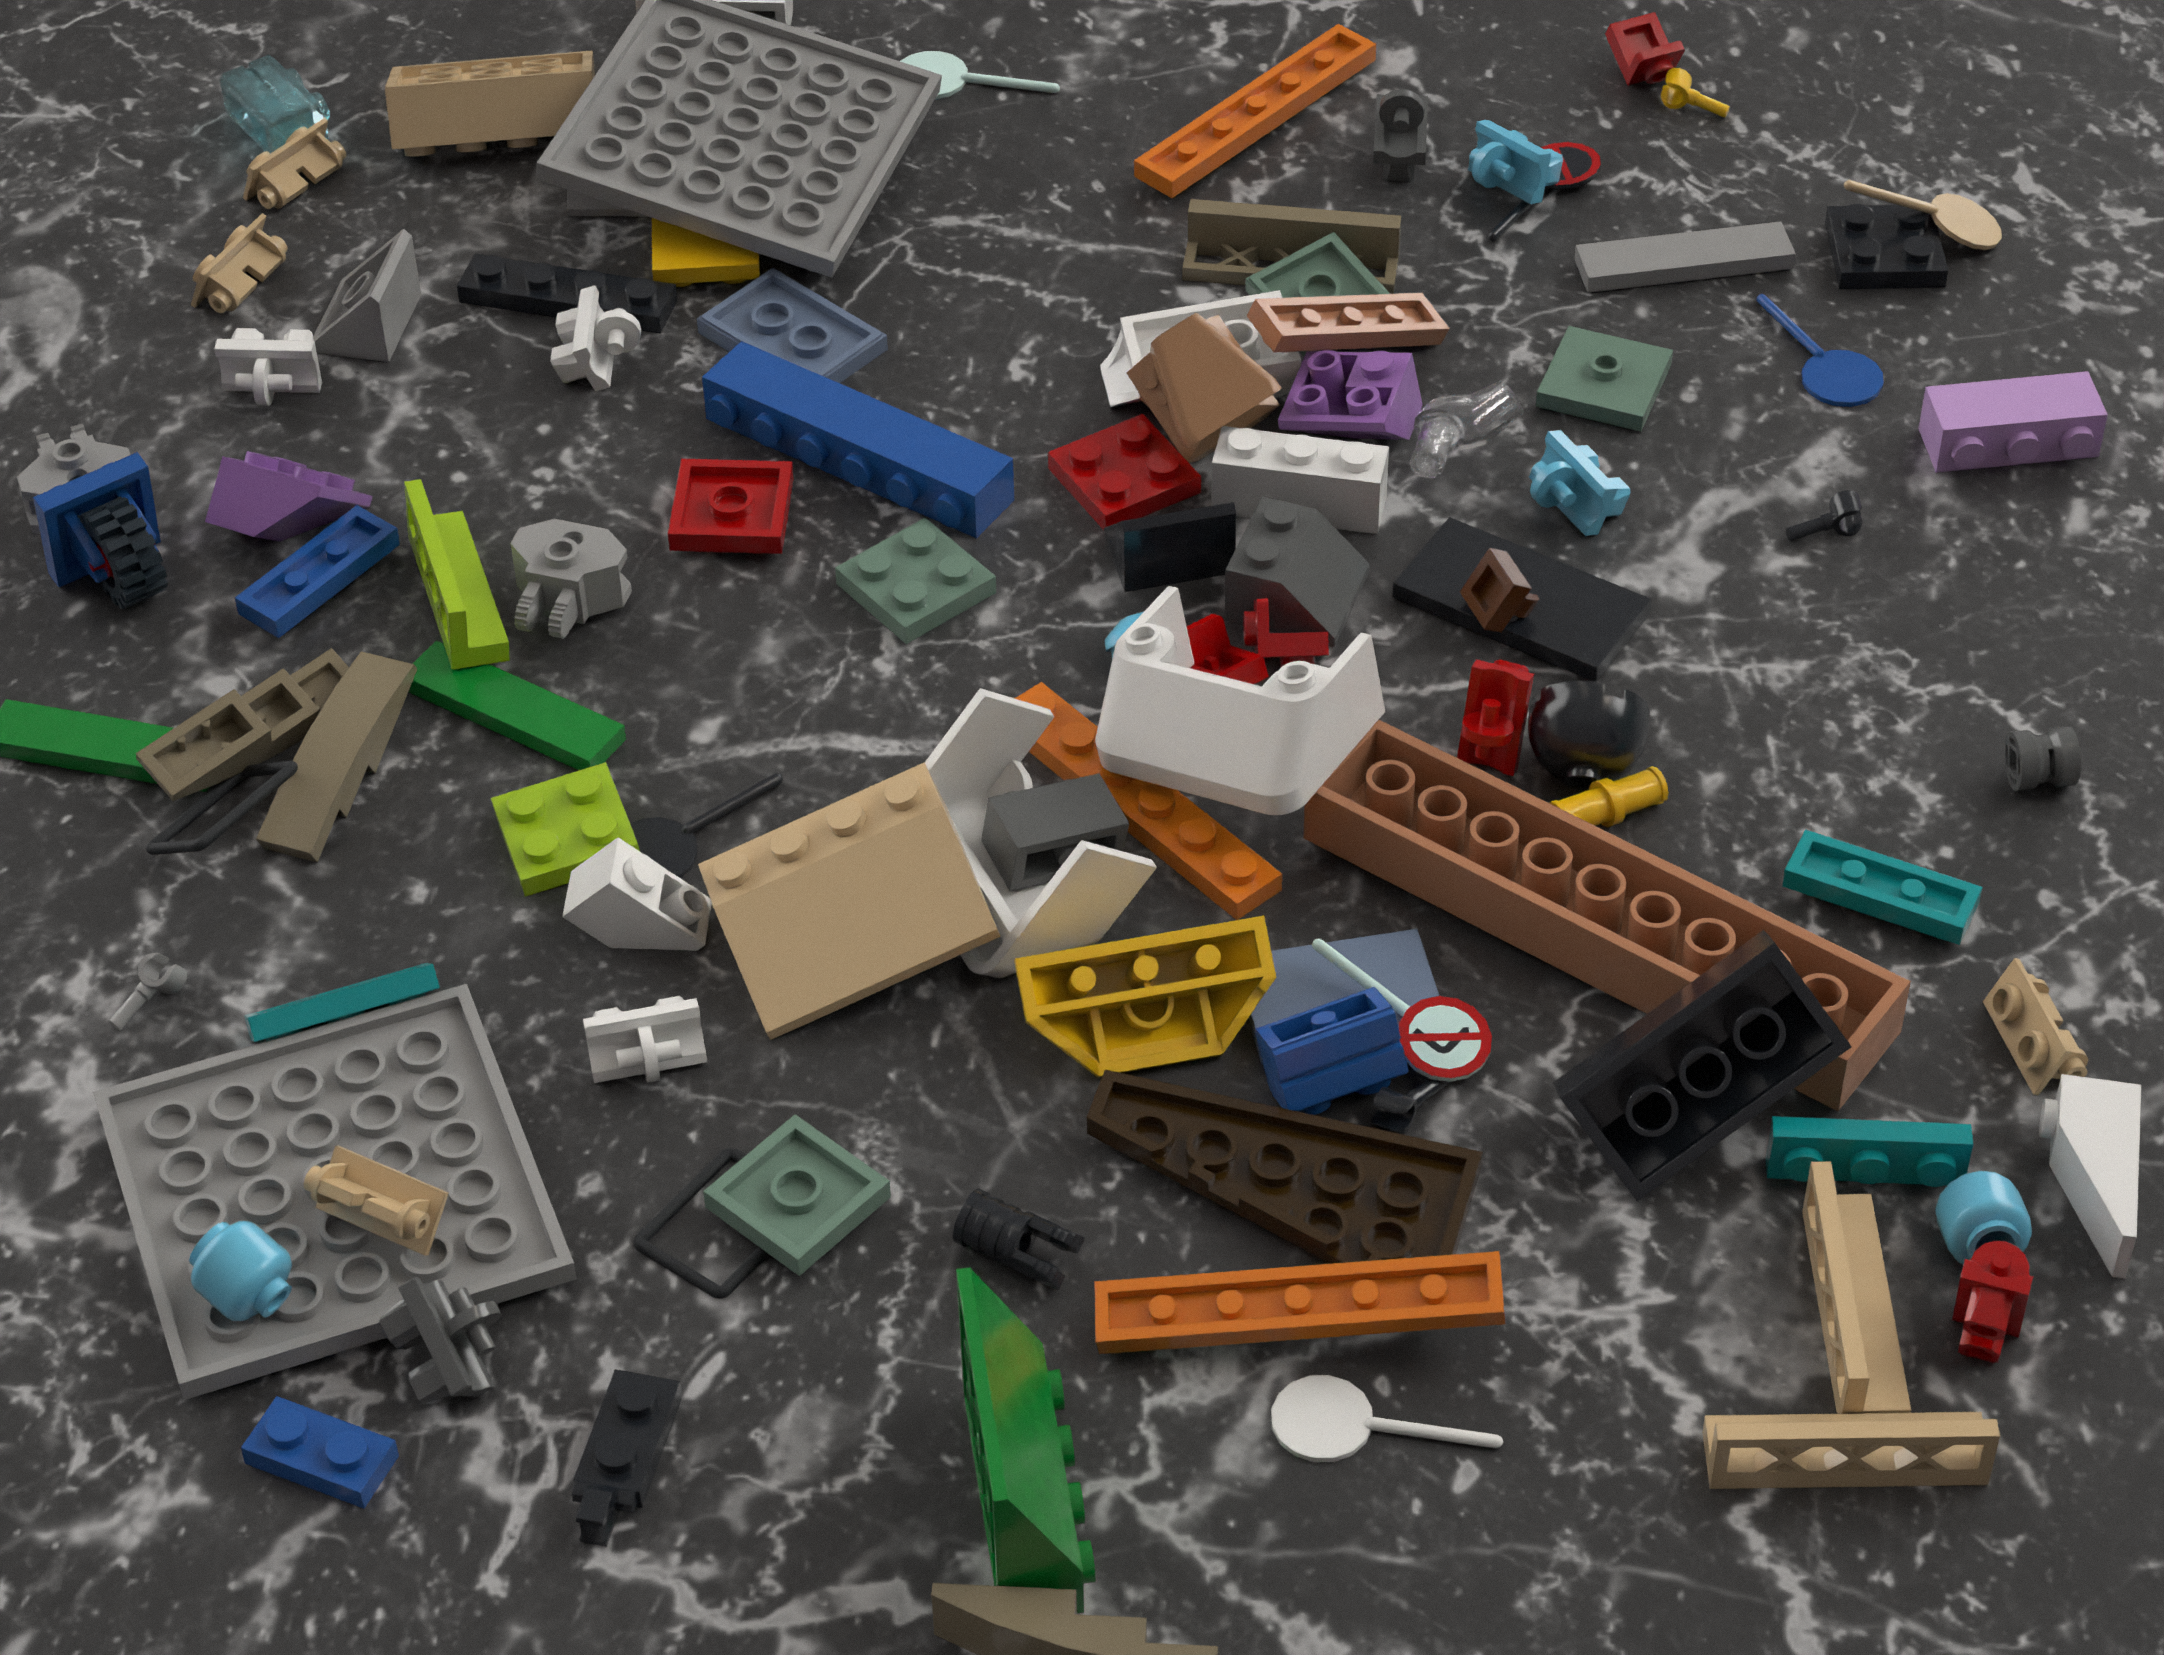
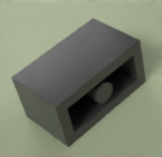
M1094 774L989 797L981 841L1008 889L1013 891L1048 883L1081 840L1124 852L1129 822L1101 775Z

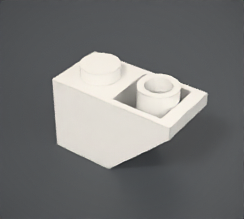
M618 837L571 871L562 917L610 948L698 951L706 943L712 902L708 896L697 888L688 884L653 861L649 856L641 853Z

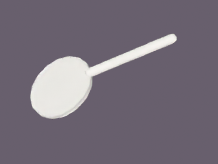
M1310 1375L1291 1382L1278 1393L1271 1408L1272 1431L1280 1445L1294 1456L1311 1462H1336L1354 1455L1367 1443L1371 1431L1490 1448H1499L1503 1444L1502 1437L1496 1434L1373 1417L1372 1407L1365 1394L1349 1381L1331 1375Z

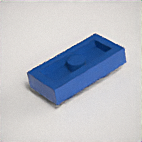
M278 1396L275 1397L241 1446L245 1464L363 1509L399 1457L396 1440Z

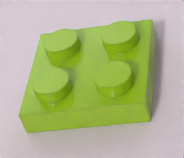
M606 762L491 798L495 816L525 897L569 883L572 870L618 837L640 851Z

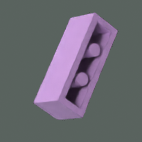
M2086 371L1925 387L1918 429L1937 473L2099 457L2108 414L2089 372Z

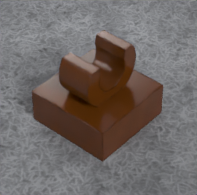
M1493 548L1487 550L1460 590V594L1482 627L1486 630L1501 633L1513 615L1527 618L1540 600L1537 595L1529 593L1532 589L1507 551Z

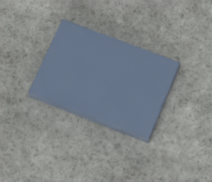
M771 268L697 318L698 333L728 352L743 341L838 383H841L888 350L886 334L775 268Z
M1418 929L1326 942L1410 1007L1421 999L1439 996ZM1312 945L1271 951L1276 979L1248 1018L1261 1064L1264 1061L1261 1057L1255 1034L1256 1028L1366 990L1314 950ZM1394 1011L1397 1019V1024H1399V1021L1401 1020L1402 1016L1398 1014L1396 1011Z

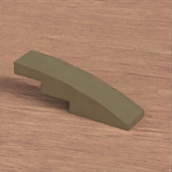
M331 648L291 675L284 668L242 696L233 689L137 752L136 759L172 801L218 784L241 773L248 765L262 763L302 741L333 689L349 667Z
M366 652L359 653L333 689L305 735L293 759L298 765L297 772L277 790L256 838L264 849L314 862L319 861L336 816L347 818L365 772L375 774L417 672L414 664Z
M948 1583L932 1584L931 1597L934 1635L977 1655H1218V1646L1147 1643V1618L1077 1614L1076 1590Z

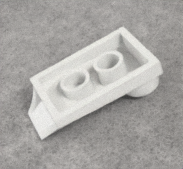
M1280 290L1120 318L1121 330L1116 344L1108 357L1100 364L1110 408L1142 401L1138 390L1126 372L1150 353L1151 342L1156 337L1195 313H1198L1204 319L1219 314L1242 350L1270 373L1282 387L1273 396L1278 398L1289 393L1301 366L1299 351L1273 352L1265 344L1262 336L1247 317L1255 299L1282 298Z

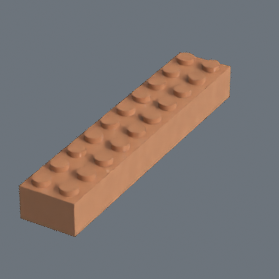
M1378 720L1304 805V839L1646 1014L1758 933L1765 930L1852 1046L1794 1088L1836 1111L1841 1109L1901 1033L1911 981L1381 720Z

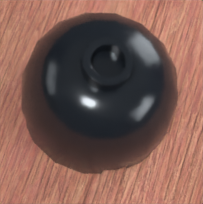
M1566 681L1550 684L1542 688L1540 700L1537 701L1534 697L1530 700L1528 716L1529 742L1538 763L1555 777L1565 780L1564 782L1568 787L1582 791L1589 790L1592 782L1604 778L1614 781L1630 772L1645 749L1650 720V710L1647 702L1636 693L1624 689L1623 699L1606 695V683L1595 681Z

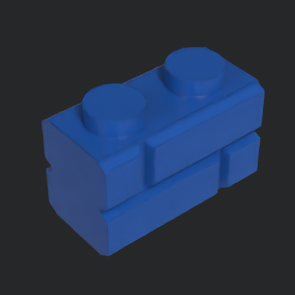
M1375 987L1261 1026L1255 1030L1260 1054L1264 1061L1263 1066L1269 1089L1273 1097L1284 1109L1311 1115L1319 1114L1330 1107L1331 1100L1353 1092L1359 1094L1377 1093L1382 1087H1388L1391 1079L1409 1072L1404 1049L1400 1042L1401 1036L1395 1012Z

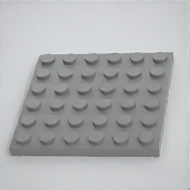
M645 0L537 161L536 179L832 278L940 92L942 75L714 0Z
M467 984L93 1092L183 1400L388 1338L379 1321L380 1317L403 1299L398 1287L414 1277L420 1278L422 1283L442 1280L449 1295L460 1288L466 1287L475 1305L488 1301H494L498 1304L577 1279L573 1259ZM339 1145L448 1192L449 1194L429 1255H422L315 1208L317 1202L312 1200L311 1192L304 1189V1179L308 1171L315 1165L322 1168L329 1164L335 1146ZM238 1221H250L261 1228L290 1254L292 1267L286 1282L291 1285L292 1289L282 1306L269 1317L264 1318L258 1313L245 1321H232L226 1318L193 1288L191 1283L193 1266L189 1262L190 1254L199 1240L216 1224L227 1222L229 1225H232Z

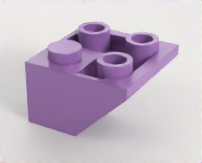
M1306 351L1278 418L1279 429L1355 439L1409 440L1423 405L1412 353H1389L1387 351Z
M247 451L244 461L222 456L205 522L252 537L283 541L335 521L356 505L366 509L370 507L373 496L354 491V479L326 471L320 472L306 468L307 465L275 456L273 458Z

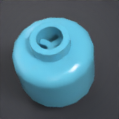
M1972 1172L1950 1182L1939 1195L1935 1208L1937 1224L1948 1250L1959 1263L1964 1264L1965 1259L1971 1260L1974 1252L1980 1246L1992 1241L2009 1242L2017 1246L2022 1252L2028 1247L2032 1235L2030 1216L2019 1191L2008 1178L1996 1172Z
M238 1221L232 1225H229L227 1222L216 1224L199 1240L190 1254L189 1262L193 1266L191 1273L193 1288L226 1318L232 1321H245L258 1313L264 1318L269 1317L282 1306L291 1292L292 1287L286 1282L292 1267L290 1254L261 1228L250 1221Z

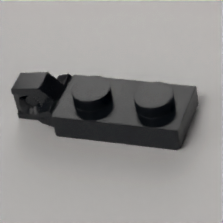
M614 1370L573 1479L572 1501L581 1503L576 1516V1522L580 1523L581 1529L580 1542L607 1547L620 1510L633 1513L636 1507L643 1508L681 1402L682 1391L680 1381Z

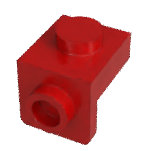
M1655 12L1612 23L1605 33L1627 86L1646 81L1648 84L1664 81L1667 71L1671 68H1676L1685 52L1681 41L1668 42Z
M1268 598L1255 599L1254 611H1244V646H1255V653L1263 655V658H1280V668L1294 661H1305L1315 664V656L1329 655L1328 632L1269 633Z
M1210 614L1187 626L1194 659L1191 669L1251 684H1256L1269 677L1263 655L1230 644L1222 616Z

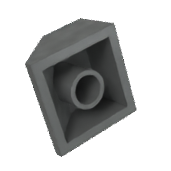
M1262 496L1225 570V621L1243 625L1244 611H1254V600L1268 598L1270 632H1328L1329 646L1335 647L1369 574L1370 564L1317 509Z

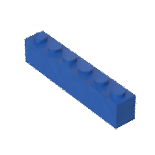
M743 341L736 345L702 376L706 419L976 539L1014 501L1013 458Z

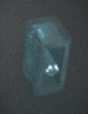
M270 55L249 62L246 69L240 66L222 74L221 79H219L226 113L264 151H268L270 154L283 146L289 136L298 128L305 126L308 129L324 117L328 121L330 120L329 108L322 95L318 92L310 94L304 88L302 79L294 68L286 70ZM326 128V132H325V136H324V137L327 138V139H329V137H328V131H327V128Z

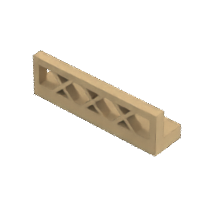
M1831 1161L1811 1162L1802 1213L1837 1414L1911 1413L1872 1195H1837Z
M1982 1412L1706 1415L1702 1431L1710 1489L1988 1485L2000 1439L1997 1419H1983Z

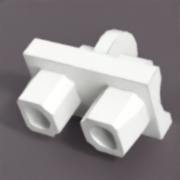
M594 285L580 290L577 308L557 313L556 328L558 336L564 345L552 348L551 363L564 384L587 377L594 390L599 391L610 387L614 355L628 352L639 344L641 326L635 316L624 309L616 308L604 312L598 302L599 291Z
M237 328L231 339H217L214 351L220 364L223 391L253 392L258 406H270L273 401L274 392L320 393L322 379L313 333L310 330L290 329L284 335L283 340H264V335L255 328Z
M680 996L657 1000L654 1006L624 1012L617 1007L595 1011L591 1018L583 1019L594 1083L645 1074L647 1083L660 1081L659 1071L707 1062L697 998L683 1000Z

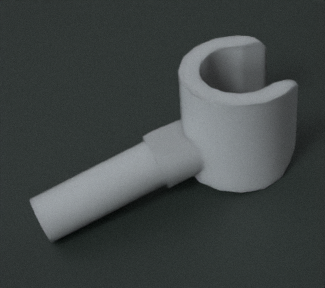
M160 953L147 954L138 965V976L141 982L110 1018L109 1023L121 1031L143 1004L149 1001L157 991L165 995L178 992L187 980V971L175 964L170 966L164 976L159 979L160 971L167 965L169 958Z

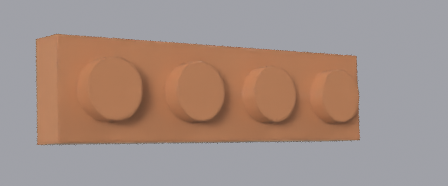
M1423 293L1255 299L1247 314V317L1260 333L1265 344L1273 352L1441 345L1450 329Z

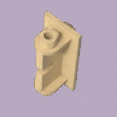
M324 117L308 129L305 126L300 127L289 136L283 146L271 154L268 151L259 154L247 168L246 173L248 177L243 198L248 201L257 194L259 202L265 208L271 209L275 207L279 209L308 189L309 183L299 175L300 172L316 184L341 168L342 160L346 158V151L338 141L330 142L324 137L328 120Z
M262 213L247 228L243 225L238 226L226 241L224 250L216 258L213 255H208L200 263L193 275V281L197 283L191 302L194 308L207 298L210 306L219 313L234 311L257 287L258 282L245 272L263 282L285 261V253L288 250L285 241L278 236L270 237L262 231L266 215Z
M2014 958L1983 1000V1003L2033 1095H2039L2051 1078L2060 1079L2061 1074L2085 1077L2087 1075L2088 1057L2082 1049H2079L2069 1030L2058 1029L2063 1023V1019L2049 996V988L2046 982L2035 978L2032 974H2028L2020 959Z
M339 1145L335 1146L329 1164L322 1168L316 1165L313 1166L304 1179V1189L311 1192L312 1200L317 1202L315 1208L422 1255H429L449 1194L448 1192Z

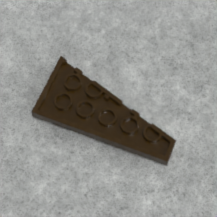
M1104 1070L1086 1117L1088 1135L1330 1264L1456 1254L1482 1165L1483 1152L1110 1070Z

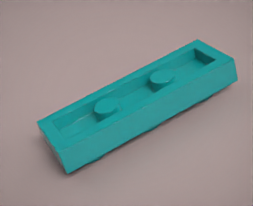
M1806 829L1784 870L1782 887L1958 945L1961 944L1976 912L1983 888L1982 886Z
M424 963L244 1015L250 1039L254 1042L266 1039L267 1042L301 1032L303 1028L325 1021L329 1024L364 1014L366 1009L387 1003L391 1006L426 996L425 992L438 989L440 986L434 965L432 963Z
M1772 1116L1765 1158L1767 1178L1808 1181L1811 1162L1831 1161L1834 1181H1850L1863 1184H1924L1931 1187L1948 1185L1960 1176L1967 1174L1973 1149L1971 1124Z

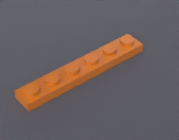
M1340 24L1335 25L1135 159L1134 177L1168 197L1174 198L1376 60V43Z
M1040 682L1015 698L1048 708L1055 716L1029 752L1063 780L1100 774L1129 822L1128 833L1234 919L1239 920L1282 891V873L1178 790L1106 770L1100 763L1095 742L1098 726L1044 683Z
M1499 1251L1094 1281L1095 1341L1099 1354L1505 1324Z

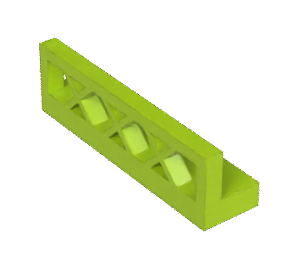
M421 479L404 481L408 538L452 670L510 661L509 641L463 511L433 515Z

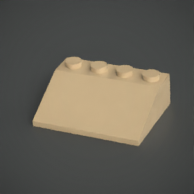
M593 51L392 67L385 85L392 150L404 149L405 156H425L436 153L435 146L455 144L457 152H474L487 149L486 142L507 140V147L510 148L535 146L538 144L537 137L556 135L594 78Z
M925 762L698 864L713 908L770 1040L1001 937L949 811Z

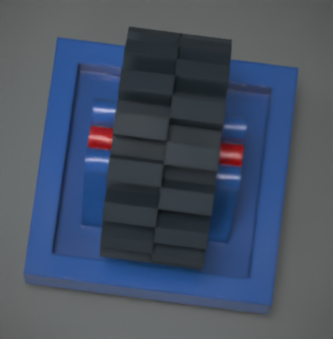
M138 452L118 461L108 463L95 471L63 485L55 486L49 491L33 497L48 574L58 587L89 574L96 583L102 581L103 590L107 596H111L112 602L116 606L119 605L120 609H125L166 590L168 587V582L165 579L167 573L166 569L160 564V562H163V559L155 545L160 543L161 540L149 468Z

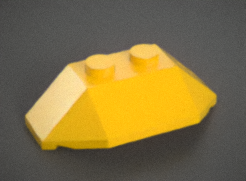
M1264 915L1020 957L1014 960L1026 1023L1097 1078L1103 1076L1104 1070L1127 1073L1222 1056L1276 979Z

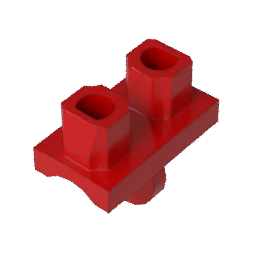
M1476 659L1471 667L1457 754L1458 759L1468 764L1488 765L1496 768L1503 774L1514 776L1519 767L1534 674L1529 673V669L1526 666L1500 659L1494 661V663Z
M2006 1241L1988 1242L1974 1252L1971 1260H1964L1952 1317L1953 1321L1964 1323L1958 1353L1998 1363L2005 1334L2019 1338L2034 1276L2029 1275V1262L2026 1255L2017 1246Z

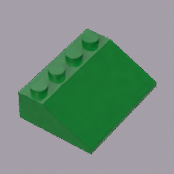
M970 1267L956 1269L963 1396L994 1586L1076 1590L1077 1614L1084 1613V1584L1095 1583L1096 1574L1091 1541H1078L1075 1525L1085 1524L1080 1482L1067 1483L1065 1467L1075 1466L1070 1425L1057 1426L1055 1411L1065 1410L1060 1369L1047 1370L1043 1343Z

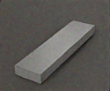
M1780 221L1579 244L1575 247L1574 260L1586 291L1590 293L1794 269L1796 253Z

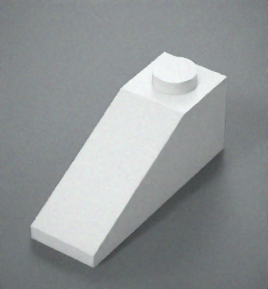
M2061 1074L2056 1099L2044 1098L2040 1117L2039 1137L2050 1139L2049 1166L2111 1276L2126 1279L2137 1238L2141 1085Z

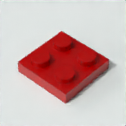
M1144 414L1048 452V469L1103 530L1105 527L1121 521L1142 518L1201 493V475Z
M681 459L668 529L669 551L782 554L794 481L793 462Z

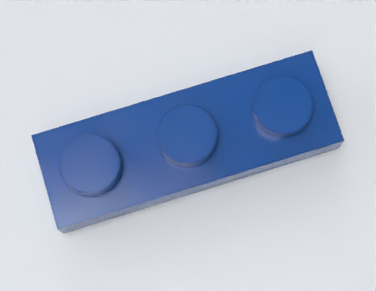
M356 505L237 595L235 602L238 615L280 638L398 547L400 540L397 527Z

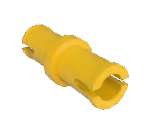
M1651 766L1646 768V770L1616 781L1604 778L1592 782L1587 791L1549 803L1594 826L1602 824L1605 827H1611L1622 823L1627 814L1652 805L1664 803L1668 799L1669 792L1662 772L1657 767Z

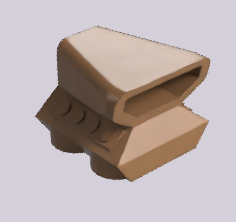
M1198 313L1187 317L1156 337L1151 342L1150 353L1126 372L1138 390L1141 400L1151 409L1169 436L1171 444L1189 463L1200 461L1215 451L1223 426L1251 428L1267 418L1280 405L1273 394L1281 390L1282 387L1270 373L1242 350L1219 314L1208 319H1204Z

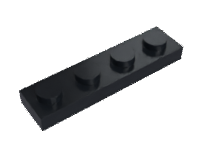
M477 253L472 257L457 284L460 303L556 318L557 313L578 307L581 289L595 285L599 291L598 302L604 312L616 308L624 309L626 312L634 315L639 321L641 331L659 334L662 333L677 303L676 284Z

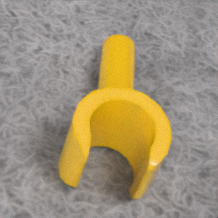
M1671 68L1667 71L1665 79L1667 85H1663L1661 91V100L1666 107L1678 109L1688 103L1725 118L1727 116L1730 106L1691 89L1692 78L1686 70Z

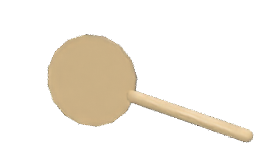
M1847 180L1844 183V188L1848 191L1930 214L1935 224L1946 235L1968 247L1981 250L1992 249L1996 247L2002 238L2001 228L1996 219L1986 209L1960 195L1940 194L1931 203L1852 180Z

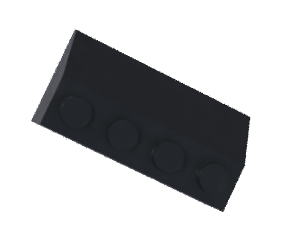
M1763 930L1559 1077L1553 1084L1559 1098L1636 1201H1638L1852 1046L1776 943Z

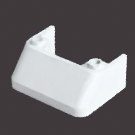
M1168 586L1123 633L1115 644L1095 742L1100 763L1110 772L1267 815H1284L1294 812L1310 800L1385 713L1372 636L1360 633L1330 668L1310 664L1305 661H1294L1282 666L1263 686H1258L1191 669L1194 659L1179 589Z
M981 688L925 761V764L949 811L1001 936L961 954V957L968 968L974 973L994 978H1003L1016 973L1015 958L1090 946L1097 943L1146 883L1157 866L1152 859L1081 840L1048 883L1013 891L1008 889L981 841L988 798L1012 791L1033 788L1031 777L1021 761L1055 716L1048 708Z

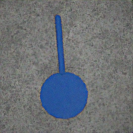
M1760 294L1757 296L1758 304L1813 355L1812 358L1807 360L1801 373L1802 385L1811 396L1820 402L1842 407L1867 404L1878 397L1883 388L1884 381L1883 372L1876 362L1865 355L1849 350H1830L1824 352L1818 344L1766 295Z

